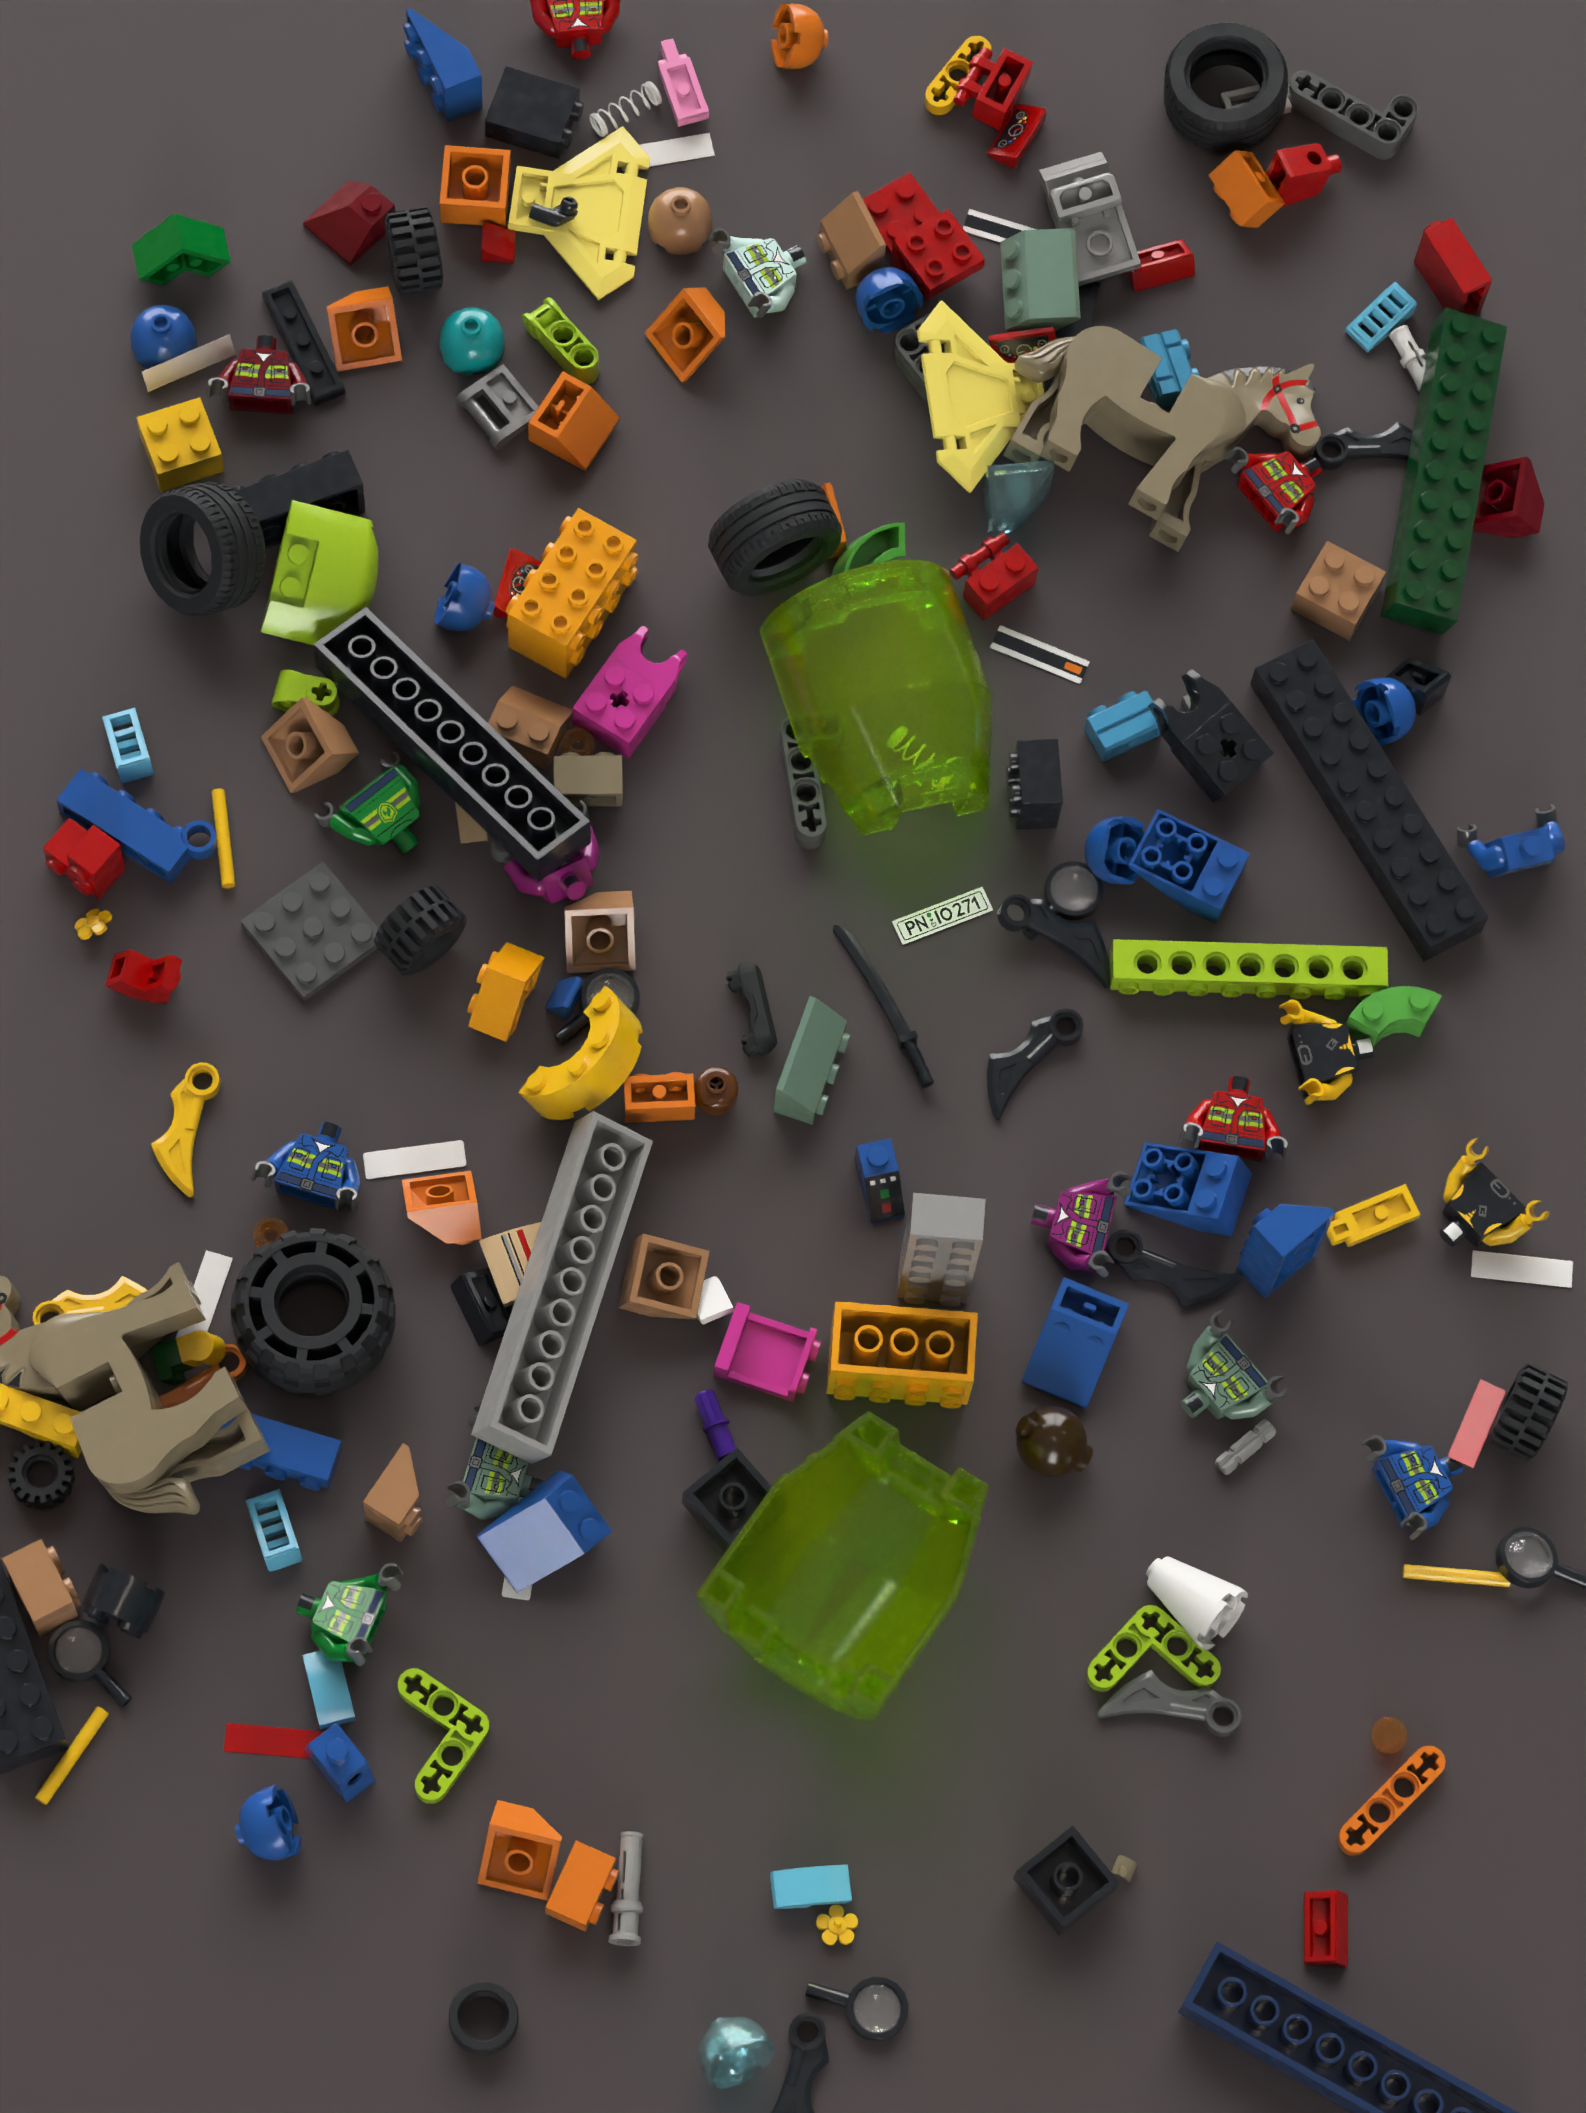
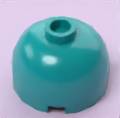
M464 308L452 313L445 320L439 334V350L442 354V359L454 372L465 376H473V373L482 371L487 373L493 370L500 363L505 352L504 332L498 319L488 311L479 308Z

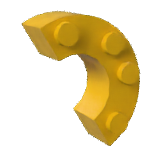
M606 986L593 997L589 1006L584 1010V1014L590 1021L588 1038L581 1049L572 1058L560 1065L552 1067L539 1066L528 1077L526 1083L518 1092L544 1118L565 1120L574 1118L573 1112L586 1108L588 1111L596 1108L619 1089L630 1075L638 1060L642 1047L638 1042L639 1034L643 1033L640 1021L616 994Z

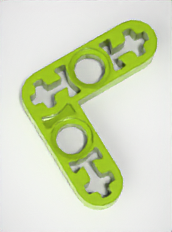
M1147 1605L1139 1609L1091 1661L1086 1672L1087 1683L1091 1688L1100 1692L1109 1691L1150 1647L1191 1684L1198 1688L1214 1685L1220 1676L1221 1666L1212 1653L1199 1647L1185 1629L1166 1612L1155 1605ZM1154 1615L1157 1617L1158 1620L1155 1625L1162 1632H1164L1166 1626L1171 1629L1165 1634L1161 1643L1156 1640L1160 1633L1155 1628L1150 1627L1148 1630L1143 1628L1145 1620L1142 1616L1151 1618ZM1171 1638H1181L1187 1645L1186 1653L1180 1656L1171 1654L1167 1648V1642ZM1129 1639L1134 1642L1137 1649L1136 1654L1128 1658L1121 1656L1116 1648L1120 1640ZM1193 1650L1198 1653L1194 1661L1200 1666H1204L1207 1663L1212 1667L1209 1672L1212 1676L1211 1678L1207 1675L1202 1678L1196 1675L1198 1667L1192 1661L1188 1667L1182 1664L1189 1659ZM1109 1653L1116 1662V1665L1108 1675L1111 1680L1102 1679L1099 1682L1095 1678L1097 1671L1094 1668L1104 1669L1111 1660V1658L1105 1656ZM1117 1663L1121 1666H1124V1668L1120 1669Z
M411 1668L404 1671L398 1679L400 1697L448 1731L415 1779L417 1797L427 1804H435L446 1796L489 1734V1720L483 1711L420 1669ZM417 1678L421 1679L420 1687L428 1694L431 1687L436 1689L430 1695L427 1705L421 1703L425 1700V1697L420 1692L413 1691L411 1694L407 1693L408 1686L405 1683L407 1680L414 1682ZM447 1697L453 1701L454 1709L449 1715L440 1716L434 1711L433 1704L438 1698ZM461 1707L466 1709L462 1713L463 1718L469 1722H474L476 1719L480 1720V1729L482 1730L480 1733L474 1731L471 1735L467 1734L466 1724L459 1719L456 1726L451 1724L458 1717ZM456 1747L462 1751L463 1758L459 1764L449 1766L443 1762L442 1753L446 1748ZM436 1763L443 1772L451 1774V1776L447 1779L442 1774L437 1782L440 1791L435 1792L432 1790L429 1794L424 1793L425 1785L422 1781L425 1779L427 1781L433 1780L437 1774V1769L432 1768V1766Z

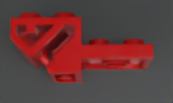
M911 172L863 198L871 217L886 243L885 251L891 258L890 265L908 273L919 287L923 297L930 299L983 269L985 258L949 209L941 213L938 211Z

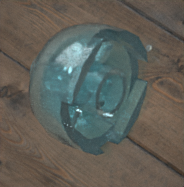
M739 2016L721 2017L711 2023L709 2030L706 2031L699 2044V2062L711 2085L714 2082L717 2088H729L753 2078L752 2073L748 2071L756 2068L759 2064L764 2069L772 2060L775 2047L766 2032L754 2020Z

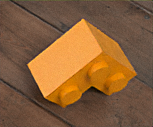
M508 942L505 943L499 952L494 951L488 965L484 963L478 974L476 982L481 984L478 994L474 993L468 1005L467 1012L472 1014L468 1027L507 1042L517 1028L526 998L536 986L545 957Z

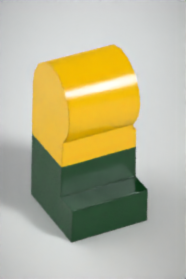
M199 1330L152 1347L151 1350L159 1381L175 1386L186 1382L184 1372L202 1364L210 1366L218 1364L224 1358L226 1352V1345L223 1339L217 1335Z

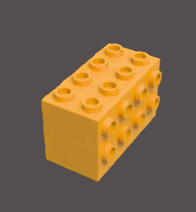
M580 508L577 509L573 517L567 516L559 529V538L555 544L550 542L541 557L543 562L537 570L532 569L523 584L525 589L519 597L515 595L506 608V613L508 614V621L506 623L508 628V647L567 679L573 668L581 662L592 639L598 636L604 621L616 609L621 595L627 586L629 587L633 583L638 573L636 568L639 555L636 553L637 540Z
M835 1302L830 1331L826 1394H834V1398L840 1400H853L855 1396L869 1397L870 1401L876 1403L890 1402V1399L905 1400L906 1404L914 1406L925 1405L926 1402H938L940 1406L945 1408H960L961 1404L967 1405L974 1383L978 1313Z

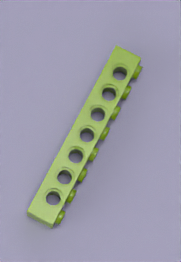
M1113 939L1110 949V990H1119V993L1128 995L1136 994L1139 991H1153L1156 995L1187 992L1190 996H1204L1208 993H1221L1225 997L1256 994L1259 998L1290 995L1294 999H1306L1310 996H1324L1328 1000L1359 997L1363 1001L1370 995L1388 988L1387 947ZM1141 964L1150 965L1154 972L1150 974L1143 973L1138 969V966ZM1182 965L1188 970V973L1184 975L1177 974L1173 971L1172 967ZM1216 966L1223 974L1218 976L1212 975L1206 968ZM1250 967L1255 970L1257 975L1252 977L1246 976L1242 973L1241 968ZM1284 968L1290 972L1291 976L1286 978L1280 977L1275 972V969ZM1319 969L1324 973L1325 977L1315 978L1310 974L1309 970ZM1353 970L1358 974L1359 978L1349 979L1343 971Z

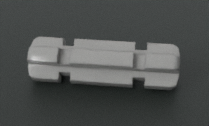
M1264 1419L1259 1422L1253 1429L1254 1431L1250 1430L1230 1447L1229 1452L1225 1451L1216 1459L1215 1464L1224 1475H1229L1237 1468V1463L1242 1464L1263 1445L1262 1442L1267 1443L1275 1436L1276 1429L1268 1420Z

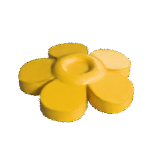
M92 909L87 912V918H81L75 923L74 928L77 930L78 937L81 940H87L93 933L97 936L103 934L107 930L105 923L111 921L112 915L108 910Z
M832 1905L829 1908L828 1915L820 1914L817 1917L816 1926L819 1930L824 1931L821 1937L822 1941L827 1945H834L838 1937L841 1944H850L854 1940V1933L851 1930L855 1929L858 1925L856 1915L848 1913L843 1917L844 1909L840 1905Z

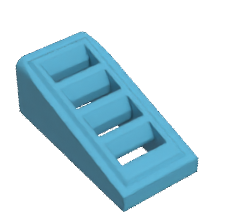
M1394 282L1345 328V332L1368 353L1389 336L1394 329L1414 315L1417 302L1398 283ZM1383 307L1393 316L1392 319L1381 310ZM1371 317L1376 318L1383 325V327L1380 328L1371 319ZM1363 324L1374 334L1372 338L1360 328Z
M131 708L103 716L104 726L120 781L127 783L152 776L154 771L136 709ZM133 724V727H129L115 732L113 731V729ZM135 736H136V738L129 739V740H126V741H122V742L117 743V741L124 740V739H127V738H131V737H135ZM140 749L139 751H135V752L128 753V754H125V755H121V756H120V754H122V753H126V752H130V751H133V750Z
M280 1489L245 1500L268 1571L272 1572L301 1562L303 1558ZM276 1505L278 1506V1510L258 1516L257 1512ZM282 1519L283 1521L281 1523L262 1529V1525ZM287 1533L285 1537L270 1542L266 1541V1539Z

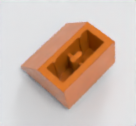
M563 371L528 422V440L586 472L620 421V417L591 386Z

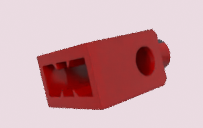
M1318 143L1277 150L1265 173L1285 203L1281 207L1283 208L1318 195L1324 188L1329 176L1341 172L1342 165L1337 154L1326 156L1322 146Z

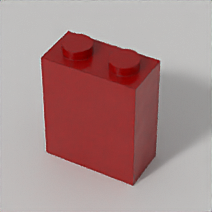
M1452 217L1443 222L1439 220L1432 222L1423 231L1414 263L1443 309L1447 307L1474 315L1482 310L1492 279Z

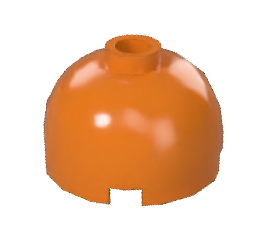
M794 3L781 4L772 24V28L778 29L777 39H771L772 57L775 65L785 69L805 68L813 64L820 56L822 49L826 48L828 44V31L824 29L819 15L809 7Z

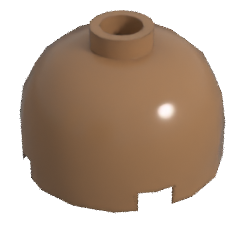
M675 187L662 192L655 198L648 212V232L651 240L656 245L658 243L664 247L665 251L670 254L686 255L697 252L712 233L713 216L708 201L700 193L685 187Z

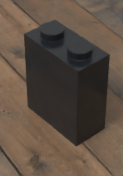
M506 66L485 118V137L560 159L563 148L569 149L574 134V130L571 129L574 121L579 122L583 112L584 103L580 102V88Z

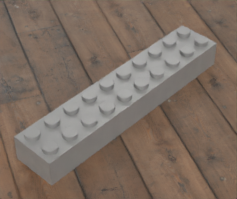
M595 1111L574 1122L471 1433L472 1436L531 1464L552 1455L653 1143L652 1140Z

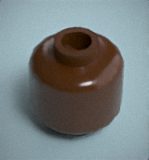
M723 1067L704 1069L694 1082L695 1104L697 1108L704 1114L712 1117L729 1113L735 1107L738 1100L739 1090L735 1075Z

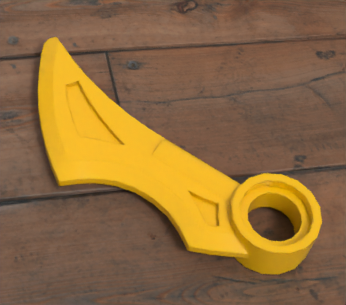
M201 1062L192 1065L187 1070L185 1078L170 1093L174 1105L172 1124L161 1138L151 1143L153 1152L166 1175L189 1198H194L192 1156L204 1102L218 1094L221 1087V1080L216 1068L211 1064ZM206 1073L213 1078L209 1088L199 1090L193 1086V1080L198 1074Z
M123 1276L112 1288L96 1295H81L66 1290L52 1301L42 1302L35 1308L33 1312V1325L40 1324L42 1316L47 1312H55L60 1315L105 1312L122 1308L137 1295L147 1290Z

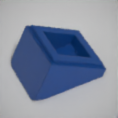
M576 976L559 980L545 1009L566 1020L570 1018L581 996L582 978Z

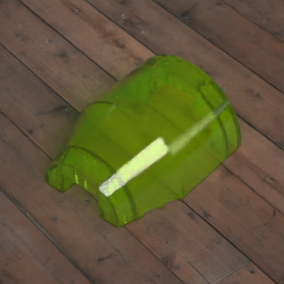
M894 560L858 567L831 576L805 588L783 602L766 618L759 631L799 750L805 758L809 757L819 770V777L822 782H828L839 797V805L861 835L894 829L904 811L952 802L957 816L988 810L991 792L993 697L948 570L937 563L924 560Z
M868 1411L835 1435L831 1443L816 1454L814 1452L806 1457L804 1463L789 1474L784 1473L776 1480L696 1593V1598L706 1615L729 1639L780 1679L812 1699L840 1713L860 1720H875L960 1598L989 1485L958 1467L953 1476L901 1445L899 1430Z

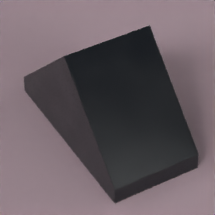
M1411 658L1405 660L1386 676L1387 678L1400 681L1407 687L1415 700L1416 713L1419 716L1444 696L1451 679L1448 671Z

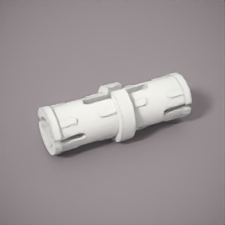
M1403 325L1394 329L1389 337L1402 358L1400 360L1402 367L1408 369L1420 392L1425 372L1426 353L1423 349H1419L1409 331V327Z

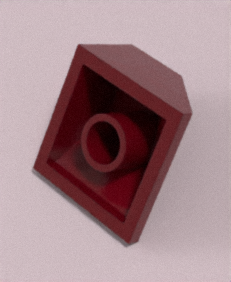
M348 180L303 222V226L351 266L385 235V217L387 213L395 212V204L371 184Z
M1526 456L1484 465L1473 531L1512 539L1540 533L1545 503L1531 459Z

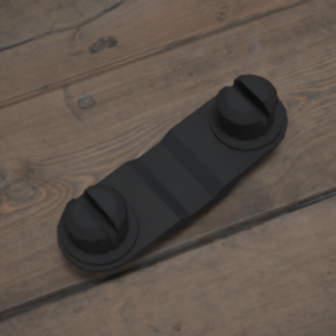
M739 963L737 970L728 972L726 980L729 981L727 985L732 992L736 993L743 990L744 997L750 1003L751 1011L749 1018L753 1033L746 1036L743 1035L741 1044L744 1046L742 1049L749 1057L757 1053L767 1056L777 1045V1037L762 974L757 965Z

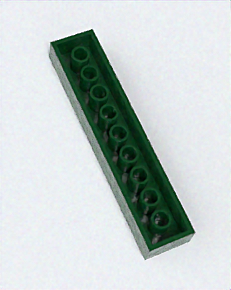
M1447 307L1431 325L1425 359V372L1420 388L1381 617L1440 635H1443L1458 620L1507 326Z

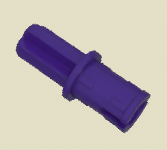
M705 1390L695 1396V1402L705 1425L702 1430L704 1433H708L717 1455L716 1458L718 1461H721L735 1450L736 1447L728 1428L730 1421L728 1418H724L715 1392L713 1390Z

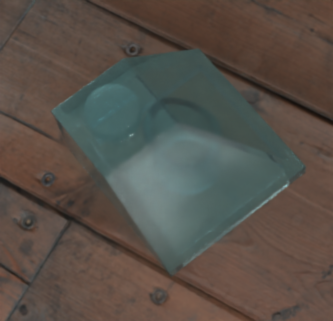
M1054 460L987 466L982 494L987 531L1008 533L1024 525L1049 495L1055 467Z

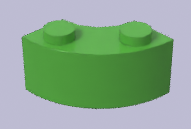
M905 522L881 526L860 536L848 545L834 566L829 593L862 594L875 588L876 577L885 563H890L906 556Z
M1397 986L1378 991L1364 999L1352 1011L1346 1022L1349 1033L1357 1039L1369 1037L1372 1047L1381 1038L1393 1033H1408L1420 1037L1434 1014L1442 995L1428 989L1413 986Z

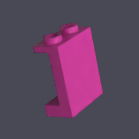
M737 1302L714 1366L713 1376L794 1403L797 1392L804 1394L810 1374L805 1372L808 1360L815 1362L821 1346V1342L816 1340L818 1329L811 1327L809 1332L750 1313L751 1306Z

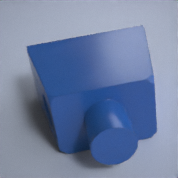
M337 1723L309 1743L304 1749L346 1804L375 1782L369 1763ZM360 1773L355 1780L349 1782L356 1774Z

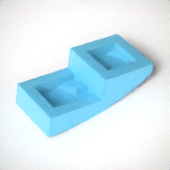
M321 1651L302 1655L320 1729L331 1727L335 1723L340 1725L356 1721L342 1662L328 1661Z
M848 1864L793 1868L770 1872L774 1909L808 1908L812 1905L846 1904L852 1901Z

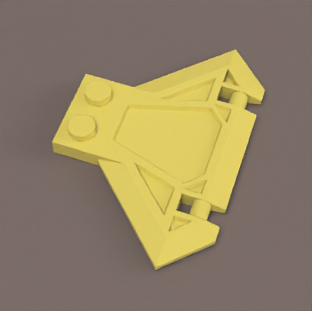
M622 126L554 171L517 166L508 229L544 235L599 301L634 278L635 266L627 264L626 257L637 256L647 179L638 177V170L649 169L650 157ZM617 167L626 168L625 174L616 173ZM564 197H572L578 202L577 216L559 227H552L529 219L533 203L552 209L560 205ZM605 253L613 254V260H606Z
M941 300L917 330L918 342L927 343L929 354L921 355L933 438L942 439L944 450L936 451L937 463L970 493L1012 438L1031 403L1044 394L1043 382L1035 383L1021 375L1015 369V363H1006ZM941 344H944L945 353H942ZM956 440H959L960 449H957Z

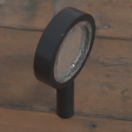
M1069 861L1056 866L1048 875L1044 888V897L1051 910L1057 916L1067 920H1081L1092 915L1099 907L1103 895L1102 880L1091 872L1087 864L1077 861ZM1027 927L1022 930L1029 940H1033L1038 935V933Z
M614 968L601 969L591 974L584 982L581 990V1007L583 1011L554 1034L558 1043L563 1045L590 1023L589 1018L584 1014V1010L604 986L610 988L636 1014L639 1007L640 994L635 980L626 972Z
M1529 1527L1513 1529L1504 1536L1497 1546L1495 1557L1499 1571L1510 1583L1518 1587L1537 1588L1545 1584L1551 1576L1586 1589V1574L1558 1563V1555L1554 1544L1545 1534Z

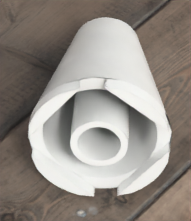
M1169 1556L1162 1560L1160 1558L1154 1560L1146 1572V1575L1149 1577L1147 1580L1149 1588L1203 1650H1209L1216 1645L1211 1640L1217 1634L1224 1638L1229 1633L1244 1610L1245 1604L1240 1601L1241 1597L1248 1598V1593L1241 1587Z

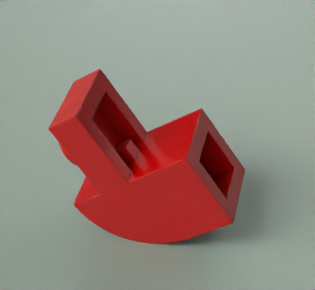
M132 949L114 955L105 987L130 998L151 1003H167L171 992L180 982L181 972L179 970L182 959L170 954L153 960Z

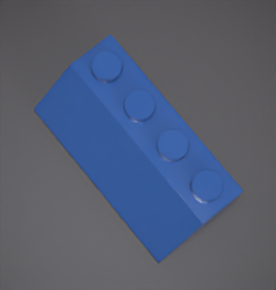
M1279 1204L1272 1211L1268 1208L1264 1209L1252 1221L1254 1226L1248 1231L1250 1236L1243 1242L1245 1247L1239 1252L1241 1258L1237 1265V1270L1265 1299L1316 1256L1335 1212L1331 1208Z

